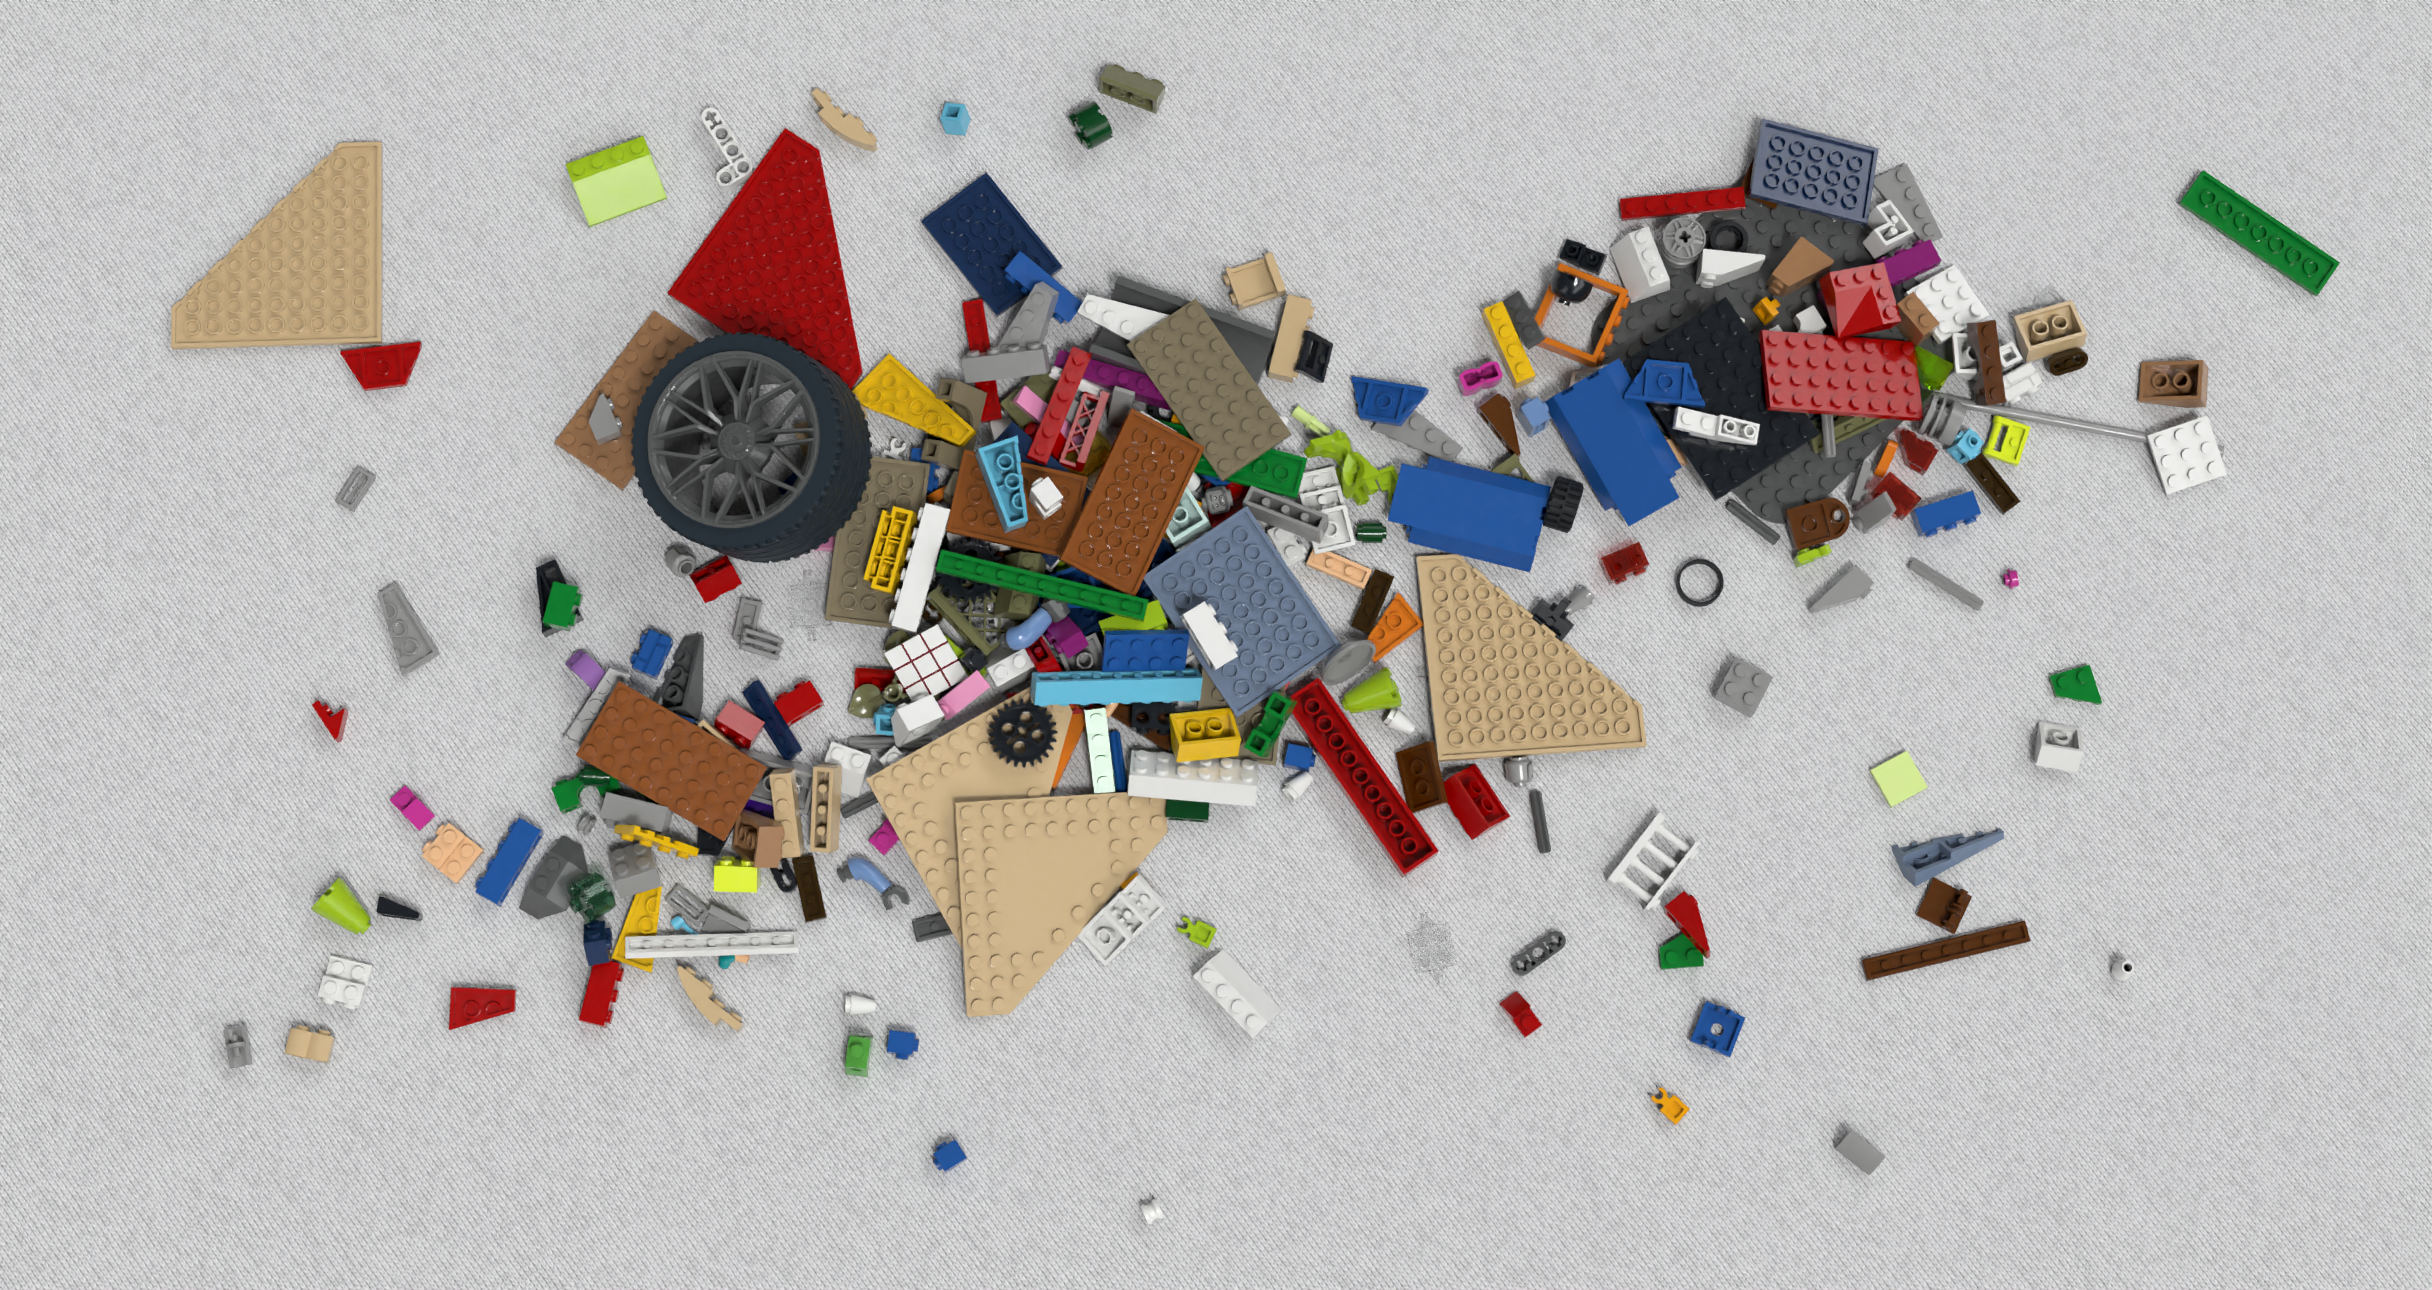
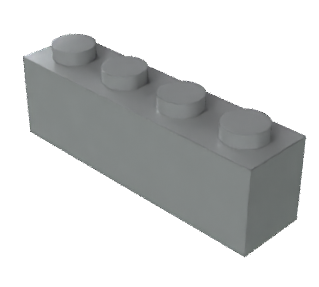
M1039 342L1028 344V347L1020 348V345H1013L1007 347V350L990 348L987 349V352L979 353V350L968 351L961 359L965 383L1047 374L1051 369L1047 345H1040Z
M1254 486L1250 487L1243 501V508L1247 506L1255 519L1319 544L1328 529L1327 514Z

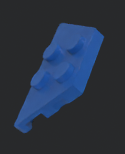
M1647 359L1623 397V400L1705 407L1704 399L1702 400L1689 363Z
M1355 376L1351 378L1355 390V399L1358 403L1359 417L1363 421L1402 426L1429 392L1426 387Z

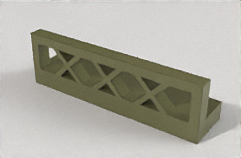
M1833 415V418L1837 419L1833 422L1835 444L1887 419ZM1821 416L1811 420L1815 427H1820L1817 429L1820 433L1819 436L1809 441L1811 450L1815 454L1824 450Z

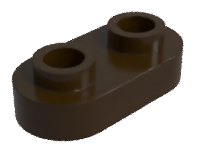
M2073 348L2052 355L2047 360L2046 367L2052 375L2060 376L2083 368L2088 362V355L2081 348Z

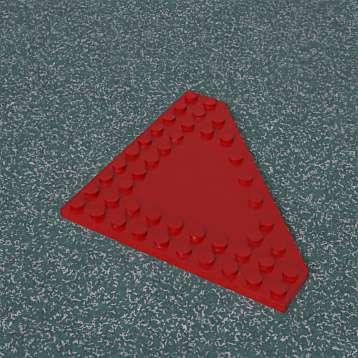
M785 128L667 294L725 333L749 332L755 335L762 334L789 344L831 369L852 390L862 376L863 371L820 151Z

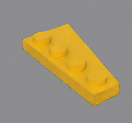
M615 826L614 833L621 835L620 839L633 842L634 839L640 841L639 845L651 848L653 845L658 847L657 851L670 854V851L676 853V857L688 860L689 857L698 856L699 848L680 841L673 840L670 842L671 838L656 835L655 832L640 829L641 827Z
M662 886L635 895L611 959L652 973L654 958H625V937L657 936Z

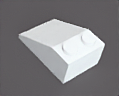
M1703 249L1697 262L1696 284L1701 285L1703 288H1713V286H1718L1757 272L1765 260V255Z

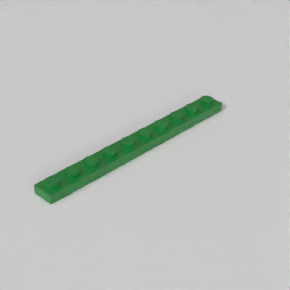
M941 550L936 572L1141 622H1144L1149 602L1148 599Z

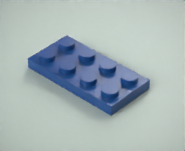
M1188 629L1105 631L1101 670L1102 672L1185 670L1190 633Z

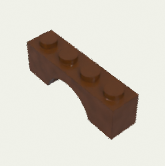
M1996 320L1966 323L1969 344L1976 353L1979 367L1978 379L1974 384L1976 403L1983 406L2006 403Z

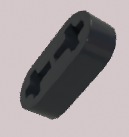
M782 858L780 861H784L782 864L784 871L780 873L778 868H770L779 889L784 893H792L797 888V881L787 859ZM786 875L788 880H793L789 889L786 886L782 887L784 883L782 876Z

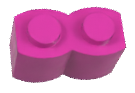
M1487 362L1480 366L1479 369H1468L1461 373L1457 384L1462 396H1471L1481 389L1497 386L1501 382L1503 374L1498 362Z

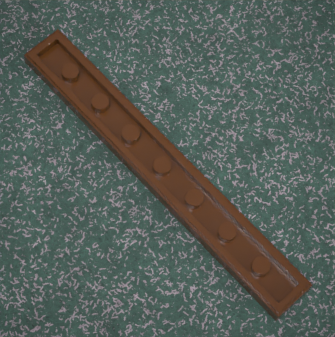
M2021 921L1863 959L1861 964L1866 981L2027 943L2031 940L2026 922Z

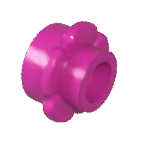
M2007 569V573L2003 574L2005 586H2009L2010 589L2018 587L2017 571Z

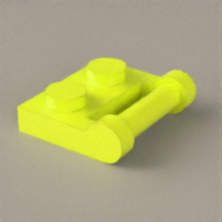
M1994 416L1992 421L1993 427L1986 448H1983L1982 453L1986 458H1993L2017 467L2031 427L2001 416ZM2004 426L2007 427V431L2000 452H1998L1994 448L2001 427Z

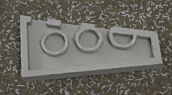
M1907 164L1874 178L1873 188L1875 187L1879 191L1880 196L1885 202L1891 200L1913 229V235L1918 241L1923 239L1925 242L1931 239L1934 242L1942 238L1943 235Z
M1415 410L1402 426L1376 423L1372 427V431L1382 433L1388 436V438L1404 443L1412 449L1424 452L1430 457L1453 462L1463 449L1462 446Z
M395 583L378 593L402 676L407 675L440 655L398 585Z
M610 667L562 741L581 747L617 683L621 681L627 684L630 674Z

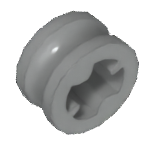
M586 814L580 821L577 831H583V834L587 836L593 829L596 819H590V816Z

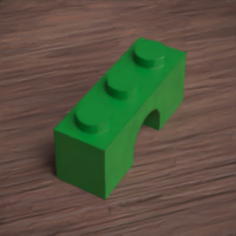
M1274 691L1264 708L1266 712L1257 728L1253 729L1244 748L1260 757H1268L1298 701L1280 691Z
M580 773L575 775V779L558 781L555 783L556 786L551 788L562 814L583 807L580 794L583 789L590 786H583V781H579ZM610 776V785H604V787L592 786L598 789L603 799L606 792L616 794L623 791L619 780Z

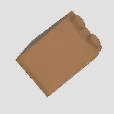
M1801 236L1771 274L1766 286L1773 295H1779L1783 298L1824 277L1832 267L1834 260Z

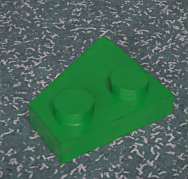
M1684 934L1659 948L1661 970L1704 966L1703 955Z

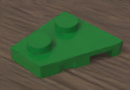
M2090 665L2048 677L2054 696L2057 698L2094 703V705L2102 703Z

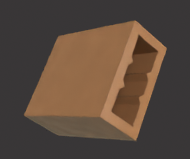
M1914 292L1910 293L1896 305L1902 321L1895 326L1908 342H1913L1915 348L1927 340L1940 324Z

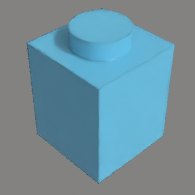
M945 103L940 118L946 134L966 135L971 119L965 104Z

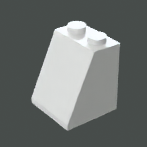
M999 647L985 659L988 663L986 668L1001 694L1031 679L1032 672H1037L1025 649L1013 650L1011 648L1004 649Z

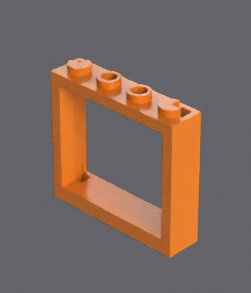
M1559 263L1557 270L1591 283L1594 288L1615 295L1618 299L1593 355L1546 336V339L1536 346L1591 368L1597 367L1598 363L1602 364V361L1605 359L1606 353L1604 350L1606 345H1611L1614 334H1612L1614 327H1619L1622 316H1620L1622 309H1627L1631 298L1628 297V290ZM1551 283L1535 316L1541 330L1556 299L1551 290Z

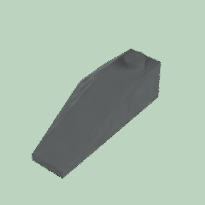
M702 634L685 636L673 657L675 662L670 672L666 671L664 675L665 681L661 689L657 688L653 701L672 712L695 719V721H699L703 704L704 636Z

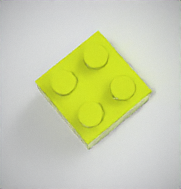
M722 856V859H718L714 865V891L757 893L761 886V868H754L750 865V861L745 859L735 860L734 856Z

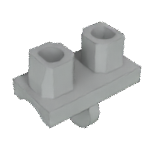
M246 1026L223 1030L230 1068L253 1064Z

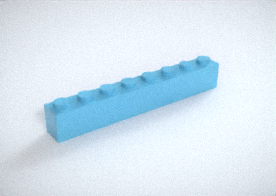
M1198 668L1171 671L1032 672L1030 696L1034 705L1041 707L1048 705L1068 706L1069 704L1089 705L1093 703H1100L1102 705H1109L1111 703L1130 704L1132 702H1142L1145 704L1152 702L1171 703L1173 701L1189 703L1200 700L1203 678Z

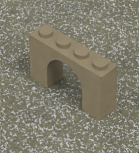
M940 378L936 399L950 404L955 409L956 414L977 433L963 447L939 440L925 439L921 456L922 460L952 472H959L964 449L974 451L986 401V392L958 380Z

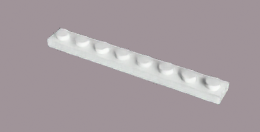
M798 932L625 937L626 959L798 953Z

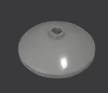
M1364 639L1341 644L1340 647L1331 653L1324 664L1321 673L1322 681L1326 685H1337L1355 676L1374 657L1376 652L1375 644L1370 640Z

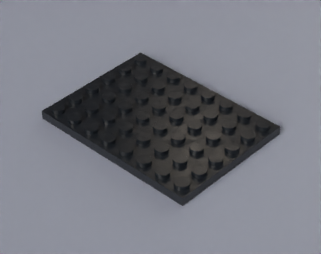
M1726 297L1622 362L1633 381L1647 359L1689 363L1702 400L1704 399L1705 407L1659 403L1648 404L1714 501H1717L1820 434L1806 413L1767 410L1760 346ZM1682 407L1715 416L1724 415L1760 424L1757 444L1747 445L1692 436L1689 435V432L1673 429L1675 409Z

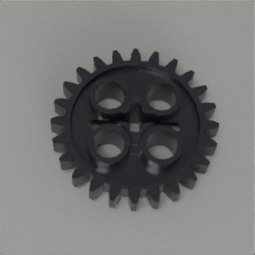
M963 537L962 543L955 539L954 547L949 543L947 544L949 552L962 555L971 552L978 559L995 563L1001 560V556L994 557L996 549L989 550L990 543L985 546L982 545L983 540L975 543V539L971 538V541L967 542L966 537ZM939 572L935 574V578H941L937 585H944L942 593L949 591L948 599L955 596L956 603L960 599H964V605H967L968 600H971L972 604L975 605L976 599L984 603V596L990 599L992 596L990 591L996 593L998 590L993 585L982 583L980 586L976 581ZM969 581L973 584V588L967 590L963 588L962 583Z
M1021 699L1020 705H1017L1012 700V707L1004 704V712L999 709L997 710L999 718L992 717L996 724L989 725V728L993 729L994 732L988 733V736L994 737L990 745L997 746L993 752H1001L999 760L1006 757V765L1014 761V768L1018 766V763H1022V767L1025 769L1026 763L1029 762L1031 767H1034L1035 760L1041 764V756L1049 757L1046 751L1054 750L1050 743L1057 742L1056 739L1052 738V735L1058 734V731L1052 730V727L1056 726V722H1049L1053 715H1045L1047 708L1039 710L1040 706H1032V700H1029L1028 704L1024 705V701ZM1023 714H1029L1032 716V722L1030 724H1023L1020 717ZM1039 723L1037 728L1027 733V738L1024 739L1022 736L1009 745L1006 743L1008 740L1019 735V729L1022 728L1025 731L1034 724ZM1006 725H1011L1014 728V733L1010 736L1004 735L1002 732V728ZM1034 732H1041L1044 736L1043 741L1039 743L1034 742L1032 734ZM1017 743L1024 744L1025 752L1022 754L1016 753L1013 749L1014 745Z

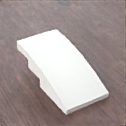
M1335 466L1304 473L1298 493L1300 504L1328 515V529L1321 543L1311 541L1315 555L1356 545Z
M1139 874L1082 929L1078 937L1103 965L1107 966L1168 905Z

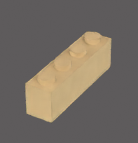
M1288 294L1268 378L1292 383L1293 377H1298L1299 373L1294 371V367L1300 356L1303 332L1310 329L1306 325L1308 319L1312 320L1315 307H1311L1312 300Z
M820 764L813 767L810 851L832 853L839 850L842 765Z
M795 768L776 769L769 774L774 817L785 830V837L781 843L782 858L801 857L805 847Z

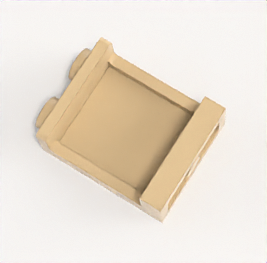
M1272 252L1264 254L1262 259L1232 269L1226 267L1225 274L1222 275L1225 286H1230L1232 292L1229 294L1233 306H1237L1238 311L1285 296L1286 289Z

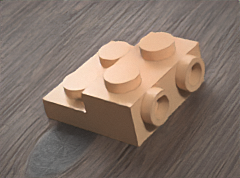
M450 823L446 826L443 824L435 833L437 838L433 842H427L423 847L422 852L424 854L422 857L458 884L484 850Z

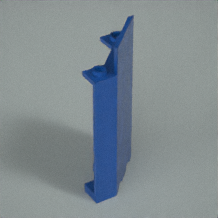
M1617 359L1551 397L1545 403L1549 408L1550 416L1605 511L1612 507L1614 510L1619 509L1629 527L1680 498L1669 479L1676 476L1675 471L1682 468L1645 402L1623 400L1633 381L1621 360Z
M1429 456L1428 463L1423 464L1422 468L1401 464L1387 521L1407 525L1406 533L1410 534L1409 543L1530 572L1551 486Z

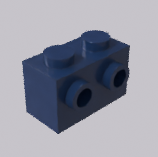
M593 920L584 924L583 944L588 966L610 962L611 940H613L611 927L607 928L605 920Z

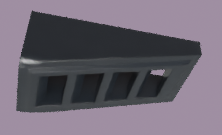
M379 896L376 912L380 916L415 921L423 920V916L419 912Z

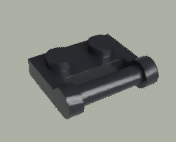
M1304 331L1302 336L1304 340L1298 364H1295L1294 371L1307 376L1317 383H1324L1333 343L1314 332ZM1311 342H1313V345H1312V348H1311V352H1310V356H1309V360H1308V364H1307V366H1306V362H1307V358H1308V354H1309Z

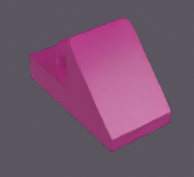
M406 786L402 787L390 799L419 831L435 817Z
M886 819L883 822V826L868 841L885 856L900 839L889 820Z

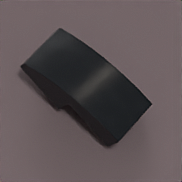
M1567 239L1559 258L1578 268L1600 275L1607 256L1604 253L1587 248L1585 244Z

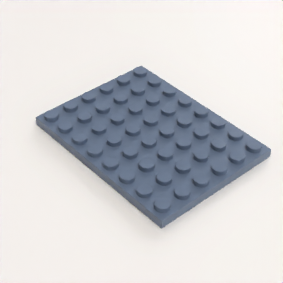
M1247 506L1155 567L1143 579L1156 600H1159L1161 607L1177 630L1187 629L1179 616L1204 601L1206 604L1210 603L1216 612L1214 618L1218 623L1222 622L1226 628L1227 633L1225 636L1228 641L1233 640L1238 648L1236 652L1238 657L1212 671L1191 635H1189L1188 647L1236 718L1341 646Z

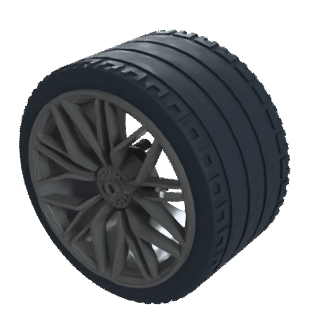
M749 332L726 333V335H715L714 338H705L702 342L697 341L694 343V346L686 347L682 353L678 352L673 360L667 361L668 364L664 368L661 367L659 374L653 377V382L645 389L647 391L645 395H642V402L637 407L636 411L638 413L634 417L635 425L632 428L633 438H631V444H633V450H631V456L634 458L632 465L635 466L636 472L634 474L639 480L637 483L643 491L642 495L648 500L647 503L652 507L654 513L661 517L660 520L690 541L743 561L749 560L755 563H769V561L776 563L783 560L788 561L790 558H799L800 555L810 553L812 549H818L821 544H826L831 536H836V532L840 528H844V523L852 518L851 514L857 510V504L862 501L861 496L867 488L865 485L869 481L870 476H868V473L872 466L870 464V459H872V442L869 439L871 437V433L868 431L869 424L864 418L866 415L861 409V404L855 399L856 395L842 381V378L825 365L783 341L770 336L755 335ZM761 385H780L759 397ZM753 387L751 400L748 407L745 398L747 390ZM791 389L795 397L769 426L762 419V406ZM733 398L734 412L722 417L717 413V410L726 401ZM800 403L806 416L808 428L780 429ZM711 419L717 423L715 428L708 425ZM705 433L711 436L710 450L699 454L701 441ZM808 433L809 437L807 439L774 442L779 434ZM808 443V451L802 470L789 459L780 447ZM773 453H776L798 476L792 486L763 474V468L768 464ZM712 464L710 467H708L700 473L699 467L701 465ZM728 472L735 475V479L720 509H718L711 501L714 479L718 475ZM750 477H752L760 506V511L757 512L747 485ZM759 479L788 491L775 503L766 507ZM742 488L751 514L726 515Z

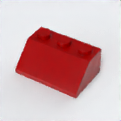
M1476 764L1452 775L1443 782L1448 800L1447 804L1471 840L1485 834L1511 817Z

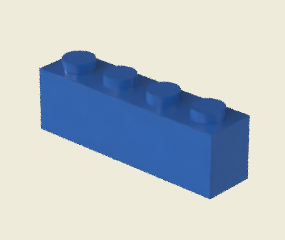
M1021 251L1015 254L1002 271L1005 274L1004 278L1011 284H1018L1021 287L1020 291L1027 297L1035 284L1042 281L1058 291L1060 294L1052 318L1060 324L1063 322L1068 324L1077 314L1083 303Z
M520 818L517 822L514 821L508 830L509 836L506 840L503 839L497 848V851H499L495 859L491 858L486 866L488 871L484 877L481 876L475 885V888H477L475 892L499 907H501L544 834L540 829Z

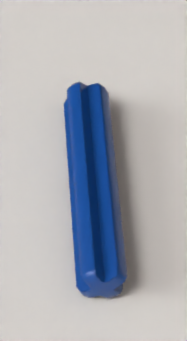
M1113 731L1109 733L1116 792H1127L1121 736L1119 731Z

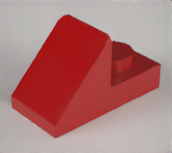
M319 700L312 704V707L334 740L338 743L341 742L348 711L344 708L334 714L327 703L323 705Z
M1517 991L1499 1003L1524 1038L1542 1026L1530 1009L1531 1005Z

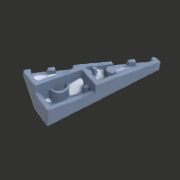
M1998 828L1996 832L1983 834L1982 831L1976 832L1975 836L1964 837L1963 834L1931 839L1930 843L1919 845L1916 841L1911 842L1910 846L1900 848L1897 844L1892 846V852L1903 876L1916 887L2004 839V831Z

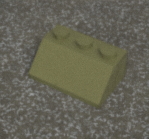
M1108 64L1099 78V93L1157 114L1166 86L1157 79L1149 80L1138 72L1131 73L1125 71L1120 65L1114 64L1112 66Z
M1050 370L1047 374L1033 375L1000 403L1004 414L1023 431L1029 422L1037 423L1011 401L1023 385H1025L1046 404H1049L1058 382L1049 377Z
M1017 552L1006 555L1004 565L1044 574L1046 560L1041 554ZM999 587L993 616L1026 621L1037 610L1039 597Z

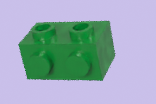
M553 581L543 618L545 626L569 632L572 626L575 627L577 621L576 608L581 605L583 594H580L579 587Z

